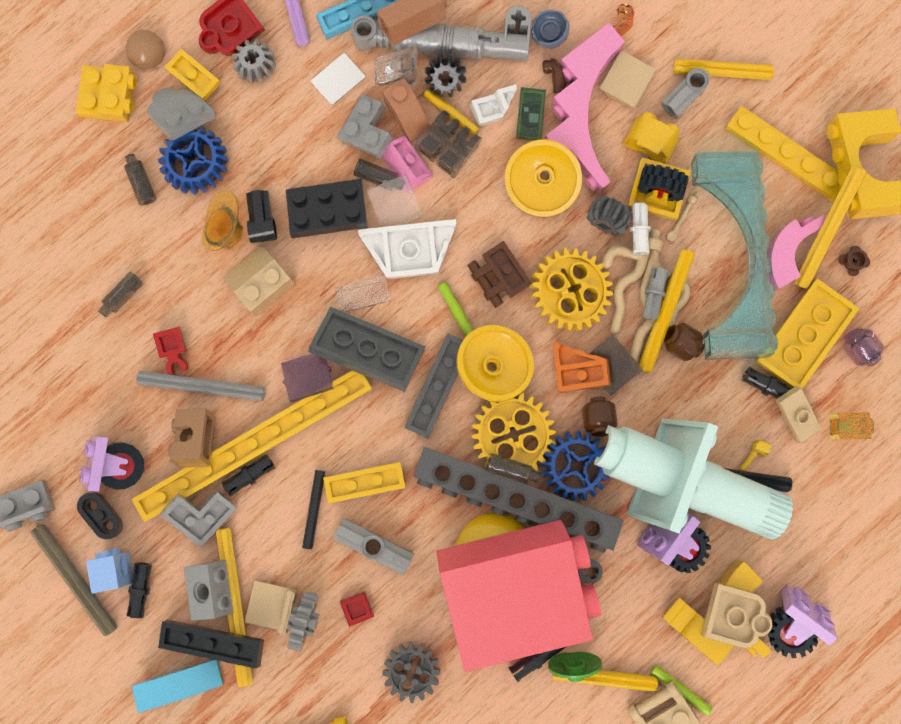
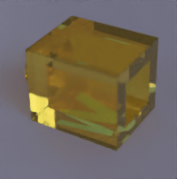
M870 412L829 414L831 440L872 439L871 434L874 432V422L870 417Z

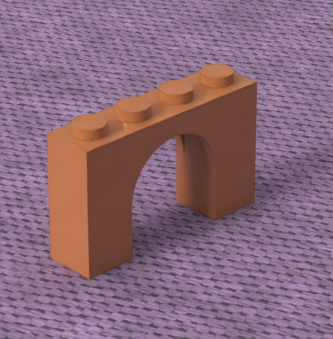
M398 0L377 11L380 29L392 46L445 20L447 2L446 0Z

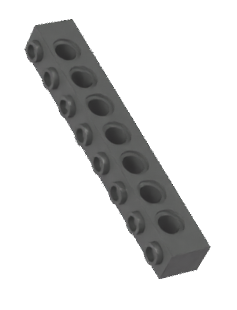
M426 447L422 451L413 476L418 478L417 484L430 489H432L433 484L443 488L441 493L454 498L457 497V494L467 496L466 502L481 507L482 502L491 505L492 512L506 516L507 512L517 515V521L527 525H531L532 521L540 524L557 521L563 512L569 511L573 516L572 523L569 526H565L569 537L583 535L584 540L591 542L590 548L605 553L606 548L614 551L624 522L622 519ZM439 466L449 468L451 474L448 480L440 481L436 478L435 471ZM464 475H471L475 480V485L470 490H464L460 486V479ZM489 484H495L499 488V495L495 499H488L485 496L484 491ZM514 493H520L524 498V503L519 508H513L509 503V499ZM540 502H544L548 506V513L544 517H537L534 512L535 506ZM589 521H595L597 524V531L593 535H587L584 530L585 524Z

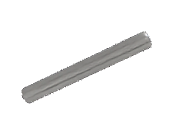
M139 371L137 374V384L259 401L264 400L265 388L260 386Z

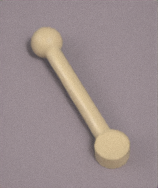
M695 195L688 197V203L673 230L666 235L668 242L676 240L678 229L692 205L697 203L698 199Z

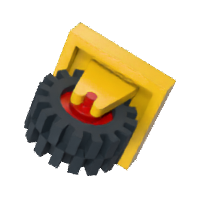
M641 157L627 206L632 209L634 203L643 202L648 206V214L677 221L691 171Z

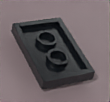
M361 179L286 189L291 238L368 228Z

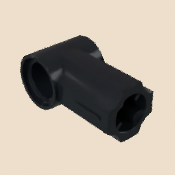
M254 190L246 193L249 214L247 231L250 243L277 240V230L274 217H272L269 192Z

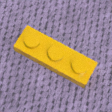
M401 462L323 478L328 504L406 488Z

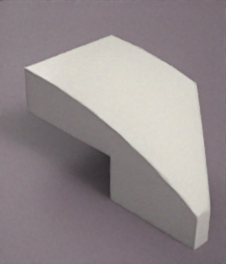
M516 85L498 89L493 95L470 102L469 106L478 127L491 124L503 118L517 90Z

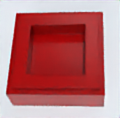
M365 591L340 601L349 627L374 617Z

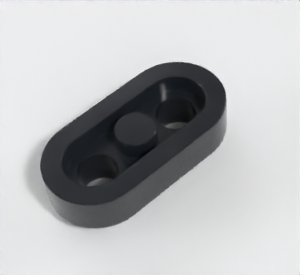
M91 492L79 498L77 502L78 513L99 538L112 539L121 533L123 528L122 519L101 494ZM92 501H95L97 503V508L95 510H92L90 508V503ZM108 521L113 523L112 530H108L106 527Z

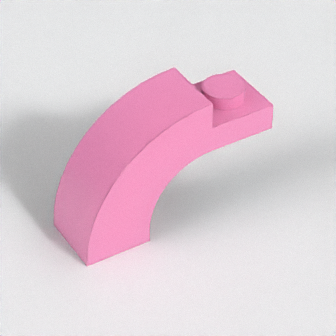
M812 215L800 223L795 219L773 237L767 248L764 260L765 278L771 293L801 276L795 264L796 248L804 238L821 229L825 220L824 215L817 219Z

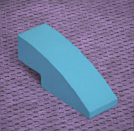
M212 659L137 682L131 687L137 711L140 713L211 690L224 683L217 660Z

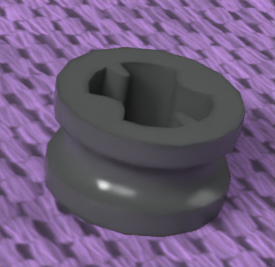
M590 559V564L592 567L597 568V573L593 572L595 574L594 577L590 578L588 575H584L583 569L578 570L579 577L589 584L599 581L603 573L601 565L593 559Z

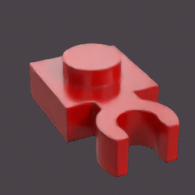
M180 326L153 333L159 357L168 358L166 364L167 373L169 375L175 373L174 363L180 364L182 371L188 370V363L180 354L187 351Z

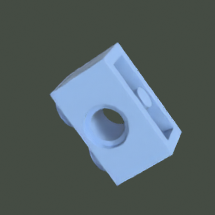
M120 548L95 553L96 559L86 561L91 594L132 584L133 570L129 551L120 553Z

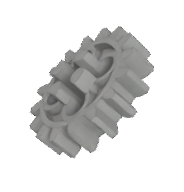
M306 591L300 606L293 607L288 620L292 623H288L286 628L291 630L287 645L288 649L300 652L305 644L306 637H313L314 630L312 629L316 630L317 621L320 614L315 613L319 598L317 594Z

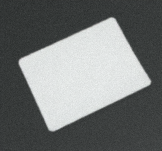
M343 53L315 76L311 83L330 104H334L363 80L365 75Z

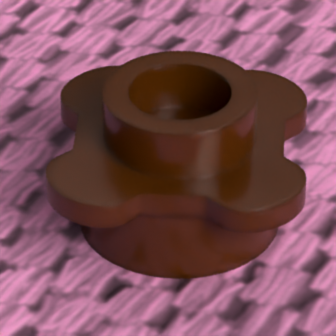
M852 246L846 255L843 254L839 257V263L848 269L850 276H857L862 268L870 265V259L859 246Z

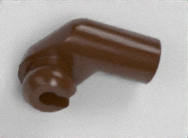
M551 58V60L543 61V72L545 74L552 73L553 93H560L566 88L565 76L558 60Z

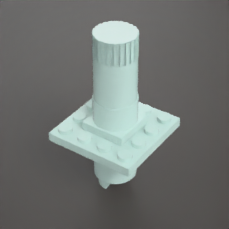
M662 418L655 438H652L625 426L617 429L608 425L606 434H609L607 446L601 457H596L594 465L602 467L605 475L636 487L626 514L627 516L680 534L681 528L687 522V512L690 508L771 540L780 537L791 521L793 503L790 496L706 460L710 449L716 443L718 426L707 422Z

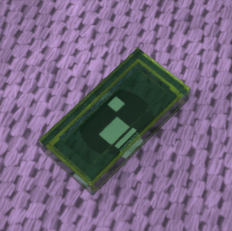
M521 87L516 139H541L546 96L545 89Z

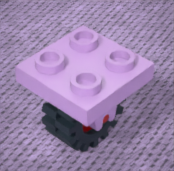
M688 514L687 522L681 528L680 534L651 524L642 533L641 539L637 543L645 552L682 573L683 571L691 573V569L694 571L699 570L697 565L704 566L705 562L702 559L704 557L708 559L710 554L706 553V550H711V545L707 544L710 539L705 535L706 532L697 527L700 521Z
M787 583L781 590L784 610L778 607L776 608V614L773 612L770 614L772 629L768 633L771 646L774 645V650L777 652L781 650L782 655L787 657L788 653H791L792 658H797L796 653H800L802 658L806 656V650L809 653L814 651L813 645L817 646V638L822 639L831 646L837 639L831 612L820 603L816 605L809 600L808 594L801 588L796 587L794 589Z

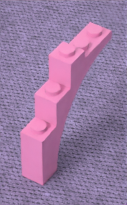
M610 23L606 24L561 59L560 65L563 69L565 81L567 83L571 82V84L553 98L552 111L559 120L563 119L564 122L545 137V139L562 143L575 154L580 163L582 174L585 177L586 185L592 191L596 190L599 195L608 188L611 181L599 165L591 145L588 130V106L596 80L607 64L620 53L625 43Z

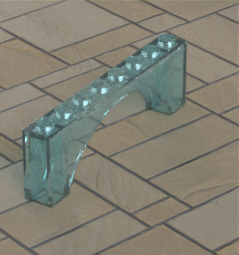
M758 151L696 153L691 161L693 186H700L711 193L731 212L743 232L749 254L748 280L737 307L718 328L709 329L703 334L705 360L769 358L777 350L778 339L773 334L776 314L775 310L771 309V299L773 298L774 290L773 285L769 284L771 260L767 259L766 250L769 247V235L765 234L764 224L767 222V211L763 209L762 202L765 197V186L761 184L760 178L763 172V162L759 160Z

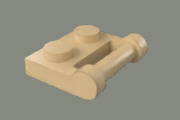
M674 681L665 685L666 688L637 706L633 704L627 708L631 718L637 724L700 723L698 716ZM671 697L675 699L676 702L648 719H645L643 714Z

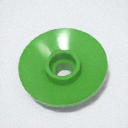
M587 652L561 653L549 660L548 669L558 677L566 678L571 682H580L584 678L597 674L602 669V661L598 656Z

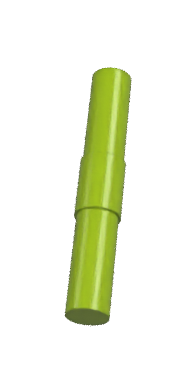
M444 282L438 288L466 337L473 331V328L447 282Z
M658 665L652 667L650 673L665 685L670 681H674L687 702L705 716L711 713L712 707L689 688L673 678Z

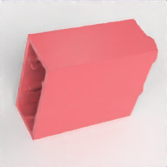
M562 520L436 550L439 572L465 672L593 640L588 619L601 616V609L594 585L581 586L578 570L591 567L587 546L583 535L569 537Z

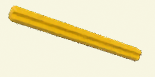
M230 528L218 529L215 534L219 561L226 560L233 613L227 615L229 632L246 636L232 532ZM234 664L237 686L246 687L253 683L251 668Z

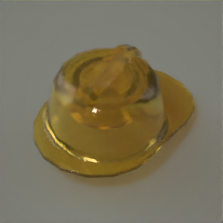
M220 191L214 195L209 203L202 233L203 245L208 250L218 251L222 248L232 250L243 235V225L238 219L239 203L237 197L232 192Z

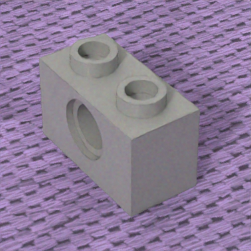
M226 560L184 567L191 621L214 619L233 613Z

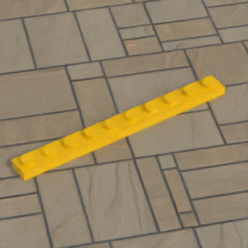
M350 371L211 453L210 467H186L131 500L143 521L147 522L158 516L178 493L187 499L373 389L364 375Z

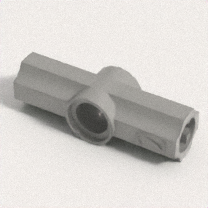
M343 518L333 538L362 553L366 558L373 559L404 575L414 556L413 553L384 539L381 535L374 534ZM370 539L379 541L381 544L380 552H369L367 542Z

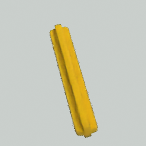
M679 58L675 59L673 63V73L688 75L692 69L701 68L709 76L770 80L774 75V66L769 64Z
M600 670L597 674L576 682L655 692L658 687V680L655 676ZM552 674L554 680L571 682L566 678Z

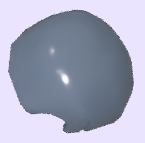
M546 10L540 12L532 23L531 33L533 39L543 48L553 49L560 47L569 35V21L561 11Z

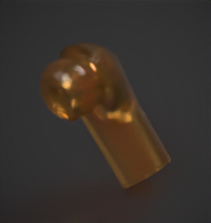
M625 3L618 6L619 23L613 26L620 36L631 30L633 26L634 9L631 5Z

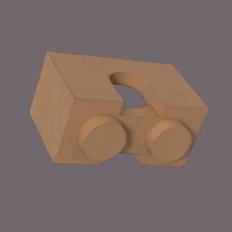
M206 408L176 409L175 418L171 424L175 439L169 445L168 455L170 461L180 468L210 467L216 417ZM192 435L191 439L186 441L187 437Z

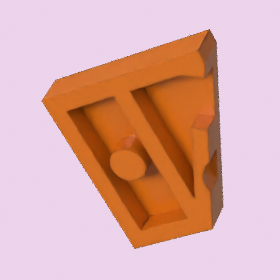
M557 342L553 343L558 392L564 393L611 386L609 362L607 359Z

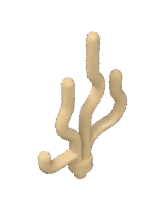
M651 229L650 236L648 237L649 254L633 255L632 248L621 245L609 248L604 255L602 263L606 269L612 266L613 260L617 255L637 260L635 269L623 276L614 287L613 298L616 308L610 327V332L613 335H617L620 332L625 315L624 290L628 285L641 278L643 273L639 297L642 305L645 307L647 298L645 290L648 289L652 268H662L659 257L663 242L659 240L661 235L659 230ZM668 272L667 282H669L672 272ZM687 280L683 286L668 329L675 325L679 310L687 304L690 297L691 289ZM646 319L637 329L626 364V369L629 372H633L636 369L644 338L651 331L655 320Z

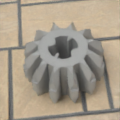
M255 39L253 44H250L249 40H245L246 46L237 45L236 49L239 53L232 54V59L235 61L233 68L236 72H239L238 76L240 79L244 80L247 78L248 82L253 84L255 78H257L260 83H263L262 76L265 75L271 78L270 69H275L276 67L275 62L272 61L275 59L274 52L269 51L270 48L267 43L261 45L260 41Z

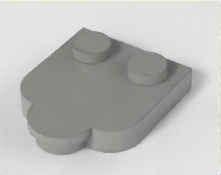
M171 88L160 89L153 94V103L148 107L151 121L172 141L216 118L214 109L190 89H179L176 91Z

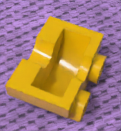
M643 112L642 116L634 118L621 145L635 152H642L648 155L650 160L668 164L679 143L680 137L678 133L680 129L674 124H664L658 121L657 117L650 112Z

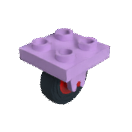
M92 435L91 440H86L84 456L88 457L87 466H82L79 482H82L86 490L99 492L101 482L105 486L116 490L127 489L135 485L144 471V459L140 451L133 445L124 442L112 443L107 446L108 438Z

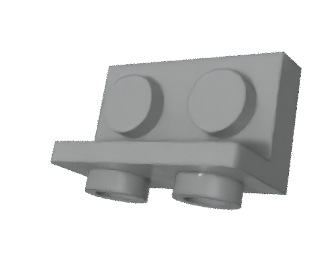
M45 480L0 496V529L5 528L6 532L23 527L22 522L31 519L32 523L48 517V512L55 510Z

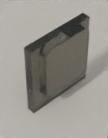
M613 334L589 353L605 358L609 362L611 386L604 387V389L610 396L643 371V368Z

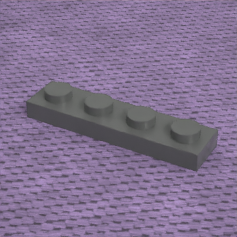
M447 334L404 428L427 439L429 438L458 375L457 352L463 340Z

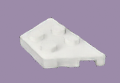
M456 219L360 229L358 234L387 279L432 275L439 273L456 228Z

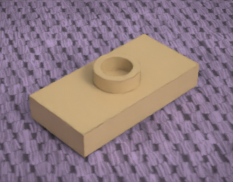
M795 386L775 400L797 442H804L822 429L802 388Z

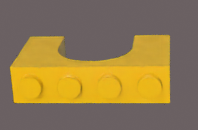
M896 109L840 113L827 124L826 134L831 142L832 158L837 166L840 186H842L852 166L863 168L859 160V148L861 146L888 144L901 133ZM866 172L848 209L849 218L860 219L901 214V181H880L871 177Z

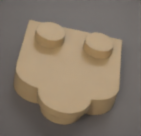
M715 582L701 635L742 648L754 646L759 637L767 635L772 629V620L766 612L764 600L754 593Z

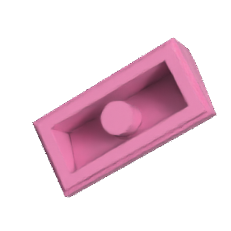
M405 135L392 140L382 155L407 193L433 177Z

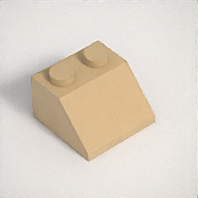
M263 245L223 277L235 295L255 316L260 314L295 284Z

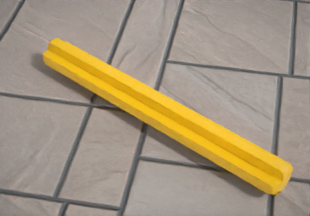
M858 166L850 168L799 271L801 276L794 281L797 286L805 289L809 288L866 175L865 169Z
M682 249L679 253L665 291L666 295L663 297L660 305L658 318L654 321L638 368L642 371L651 373L695 257L693 251Z

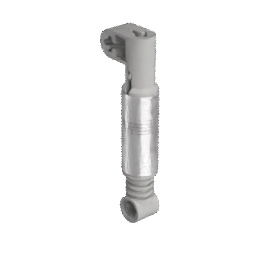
M523 6L511 7L506 14L504 33L485 31L483 27H469L466 25H455L454 27V24L452 26L449 24L448 26V24L437 23L392 46L381 31L378 21H374L371 17H357L353 21L351 29L353 42L361 50H370L379 44V48H383V45H385L388 49L391 45L392 49L402 54L412 53V55L437 56L441 53L443 57L444 54L447 57L448 53H452V58L454 56V58H467V60H480L483 57L527 61L531 14ZM516 22H519L520 25L519 34H514ZM362 31L370 32L367 36H362L359 33Z

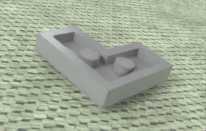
M362 94L337 138L345 144L381 159L393 139L389 132L375 127L386 108L384 104Z
M217 489L199 509L178 493L160 512V516L198 546L202 547L237 509V506Z

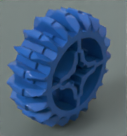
M200 126L197 131L194 129L173 141L164 139L167 148H159V152L164 155L158 158V162L163 165L159 169L162 174H165V181L172 183L171 186L175 190L181 188L184 194L191 190L193 195H197L199 188L203 193H207V185L216 188V184L213 182L215 179L223 181V177L219 173L227 172V167L223 164L229 162V159L224 155L227 152L226 147L221 146L222 140L219 137L215 138L213 131L210 130L206 133V129ZM204 144L211 148L212 161L203 156L204 150L202 148ZM186 145H189L187 149L181 150ZM175 160H179L183 164V177L176 172ZM206 170L202 175L197 176L200 171Z
M577 430L575 431L574 439H572L571 433L567 431L565 432V441L558 435L555 437L558 445L556 446L554 443L548 445L553 451L552 453L546 451L543 456L549 457V462H540V465L548 466L549 471H543L541 475L551 476V479L545 482L546 486H551L553 483L556 484L552 493L557 494L562 489L561 497L566 499L568 494L571 493V501L573 502L577 501L578 494L580 493L581 499L586 501L587 491H589L592 497L597 496L594 487L596 486L598 489L603 490L605 487L599 481L601 479L609 481L610 479L609 476L603 474V468L596 466V473L591 481L586 472L588 464L596 459L597 456L601 457V453L604 452L606 446L597 449L596 446L599 444L600 439L595 438L590 443V433H586L584 438L581 439V431ZM579 444L585 446L591 452L579 457L570 450L568 445ZM562 451L566 465L556 474L555 461L559 452ZM572 459L575 462L584 461L582 467H580L582 468L580 473L575 470L568 471L570 465H572L570 463ZM574 475L584 486L571 488L562 483L561 480Z

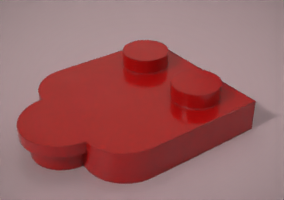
M217 0L199 18V24L203 30L199 35V45L206 53L214 54L220 52L223 55L231 56L238 52L236 49L237 45L245 47V40L251 42L264 32L265 28L244 0Z

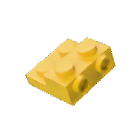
M104 64V67L83 65L75 114L85 118L129 122V115L134 110L132 94L133 90L137 88V76L129 66Z

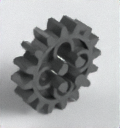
M410 642L407 649L402 644H399L398 653L394 650L390 651L392 660L385 659L384 664L389 669L383 670L382 675L389 677L384 685L385 687L392 685L393 688L390 693L392 696L398 692L400 693V701H403L405 696H409L410 703H414L415 696H419L421 701H423L425 698L424 692L433 694L431 684H439V680L434 675H439L441 672L440 668H434L439 661L438 658H430L433 650L429 649L424 652L422 643L418 648H414L413 642ZM414 655H418L421 657V662L417 663V674L412 676L411 688L405 689L402 683L407 679L408 671L406 670H410L412 666L411 658ZM396 663L403 664L404 669L401 671H397L394 668V665ZM426 673L429 679L422 681L419 675Z

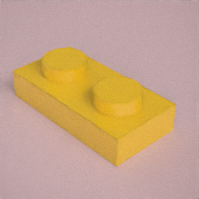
M182 49L165 66V69L172 76L197 94L203 101H206L221 84L214 75Z

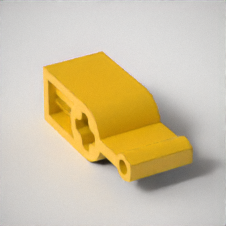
M680 597L673 602L662 616L667 623L717 666L734 647L731 644L703 637L701 633L705 619Z

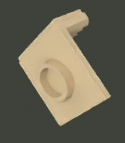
M254 580L245 623L276 629L279 634H286L289 631L286 628L288 623H291L288 620L295 606L298 591Z

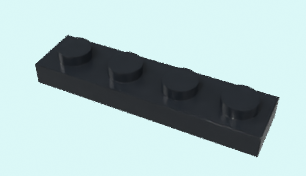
M165 620L162 621L158 648L256 669L261 666L264 639Z

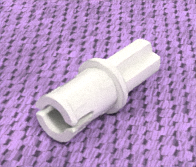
M643 202L634 203L632 206L633 227L630 228V232L633 233V255L649 254L648 236L651 231V227L648 226V206Z

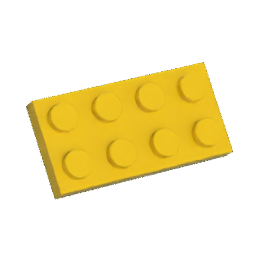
M816 278L755 362L789 387L794 388L798 386L803 389L860 308Z

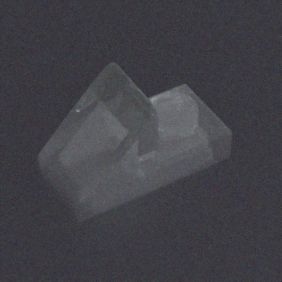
M413 46L375 59L376 84L383 86L400 81L405 78L408 84H415L417 76L416 47Z

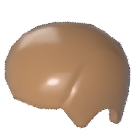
M138 30L127 40L125 46L127 57L138 68H155L162 63L165 56L164 42L154 32Z

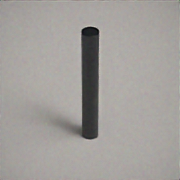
M315 470L302 545L304 549H313L324 483L323 478L325 477V471Z

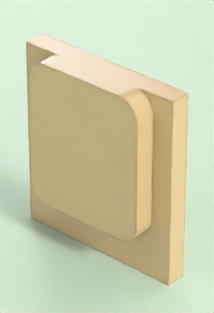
M621 50L599 90L605 96L621 105L634 109L656 69Z

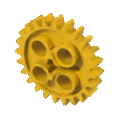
M567 248L561 251V255L554 251L551 254L552 259L546 256L543 259L544 264L540 263L536 266L540 273H534L531 276L537 282L529 285L530 288L536 290L535 293L530 295V298L538 300L533 308L541 307L542 309L538 316L543 317L547 315V325L555 321L556 330L564 325L565 332L571 331L572 327L578 332L582 330V325L585 329L591 327V322L594 324L600 322L598 315L604 316L607 314L603 307L611 306V303L606 298L613 295V292L607 291V287L611 286L613 282L605 281V278L610 273L601 272L604 264H594L596 256L587 259L586 250L579 256L577 248H574L570 254ZM573 268L580 270L582 274L581 279H577L573 275ZM550 278L558 280L559 289H554L550 285ZM573 287L575 292L569 293L568 288ZM584 291H588L592 295L591 303L584 299ZM562 301H565L569 304V313H566L561 309Z
M523 393L519 395L518 399L512 398L506 401H499V403L489 401L490 409L486 406L481 407L485 415L476 414L475 417L480 421V424H474L472 428L478 430V434L472 435L471 438L479 440V443L473 449L482 450L478 459L483 457L488 459L485 467L493 463L495 465L494 473L503 468L504 476H507L509 470H512L514 477H518L519 470L522 469L523 473L528 475V467L531 466L532 469L537 471L538 466L536 462L543 463L546 461L543 457L546 451L552 453L547 446L551 443L556 444L555 441L549 439V436L556 434V431L549 430L548 426L552 425L554 420L546 421L545 417L550 413L549 410L541 413L540 408L543 403L541 402L536 406L532 405L533 396L527 402L524 401ZM518 411L527 413L529 421L526 425L521 426L516 423L515 414ZM494 419H499L504 423V430L500 434L493 433L490 429V422ZM530 426L536 427L532 432L519 435L517 442H514L512 438L495 444L491 442L494 438L510 433V428L512 427L514 431ZM526 436H533L537 441V446L532 451L525 449L523 446V440ZM502 444H508L512 448V455L508 459L501 458L498 454V448Z

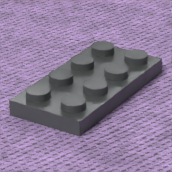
M330 307L309 346L308 352L405 392L424 353L425 346Z

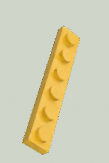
M741 106L725 129L825 198L834 202L841 188L838 182V171Z

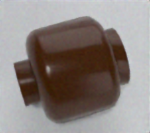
M686 323L672 325L665 335L666 350L683 361L699 357L704 350L702 333Z
M593 397L582 408L584 428L592 436H608L609 434H606L608 425L614 428L618 426L616 406L613 402L607 401L605 397Z

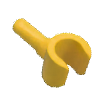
M760 439L755 440L752 444L750 455L739 468L746 471L757 454L766 457L771 445Z

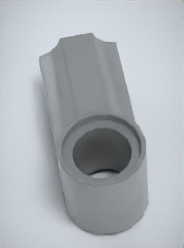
M701 68L692 69L687 77L661 102L664 110L670 116L677 119L696 98L703 94L709 84V74ZM690 80H698L701 83V87L692 86Z

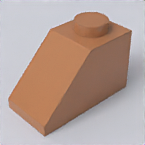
M405 78L382 91L384 102L410 143L432 130L417 97Z

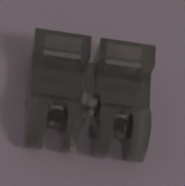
M443 110L425 133L416 139L415 149L433 163L436 160V165L452 178H455L468 158L477 149L482 138L475 134L469 141H466L465 139L471 129L465 126L457 133L455 140L450 142L449 139L456 134L461 122L454 119L450 125H446L451 114Z

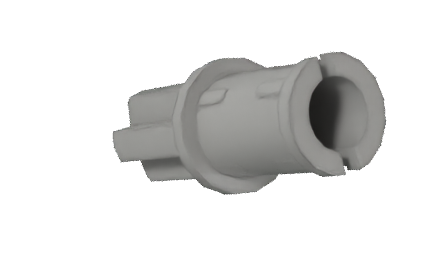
M652 268L648 289L645 290V294H647L643 318L656 320L658 318L662 298L666 295L664 287L669 272L666 269Z

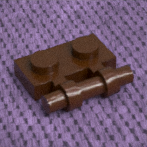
M504 241L482 254L483 259L487 263L486 265L480 267L476 260L467 265L472 272L471 277L475 282L478 281L484 290V297L487 301L490 300L495 308L504 303L498 295L504 290L509 298H512L532 284ZM491 271L499 281V284L494 287L486 277Z

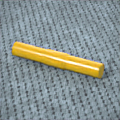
M429 88L424 92V98L472 136L478 133L480 128L451 104L447 103L435 92L431 93Z

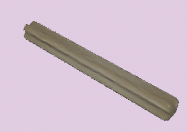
M39 525L31 531V535L102 635L108 636L117 629V625L95 594H91L90 587L47 527Z

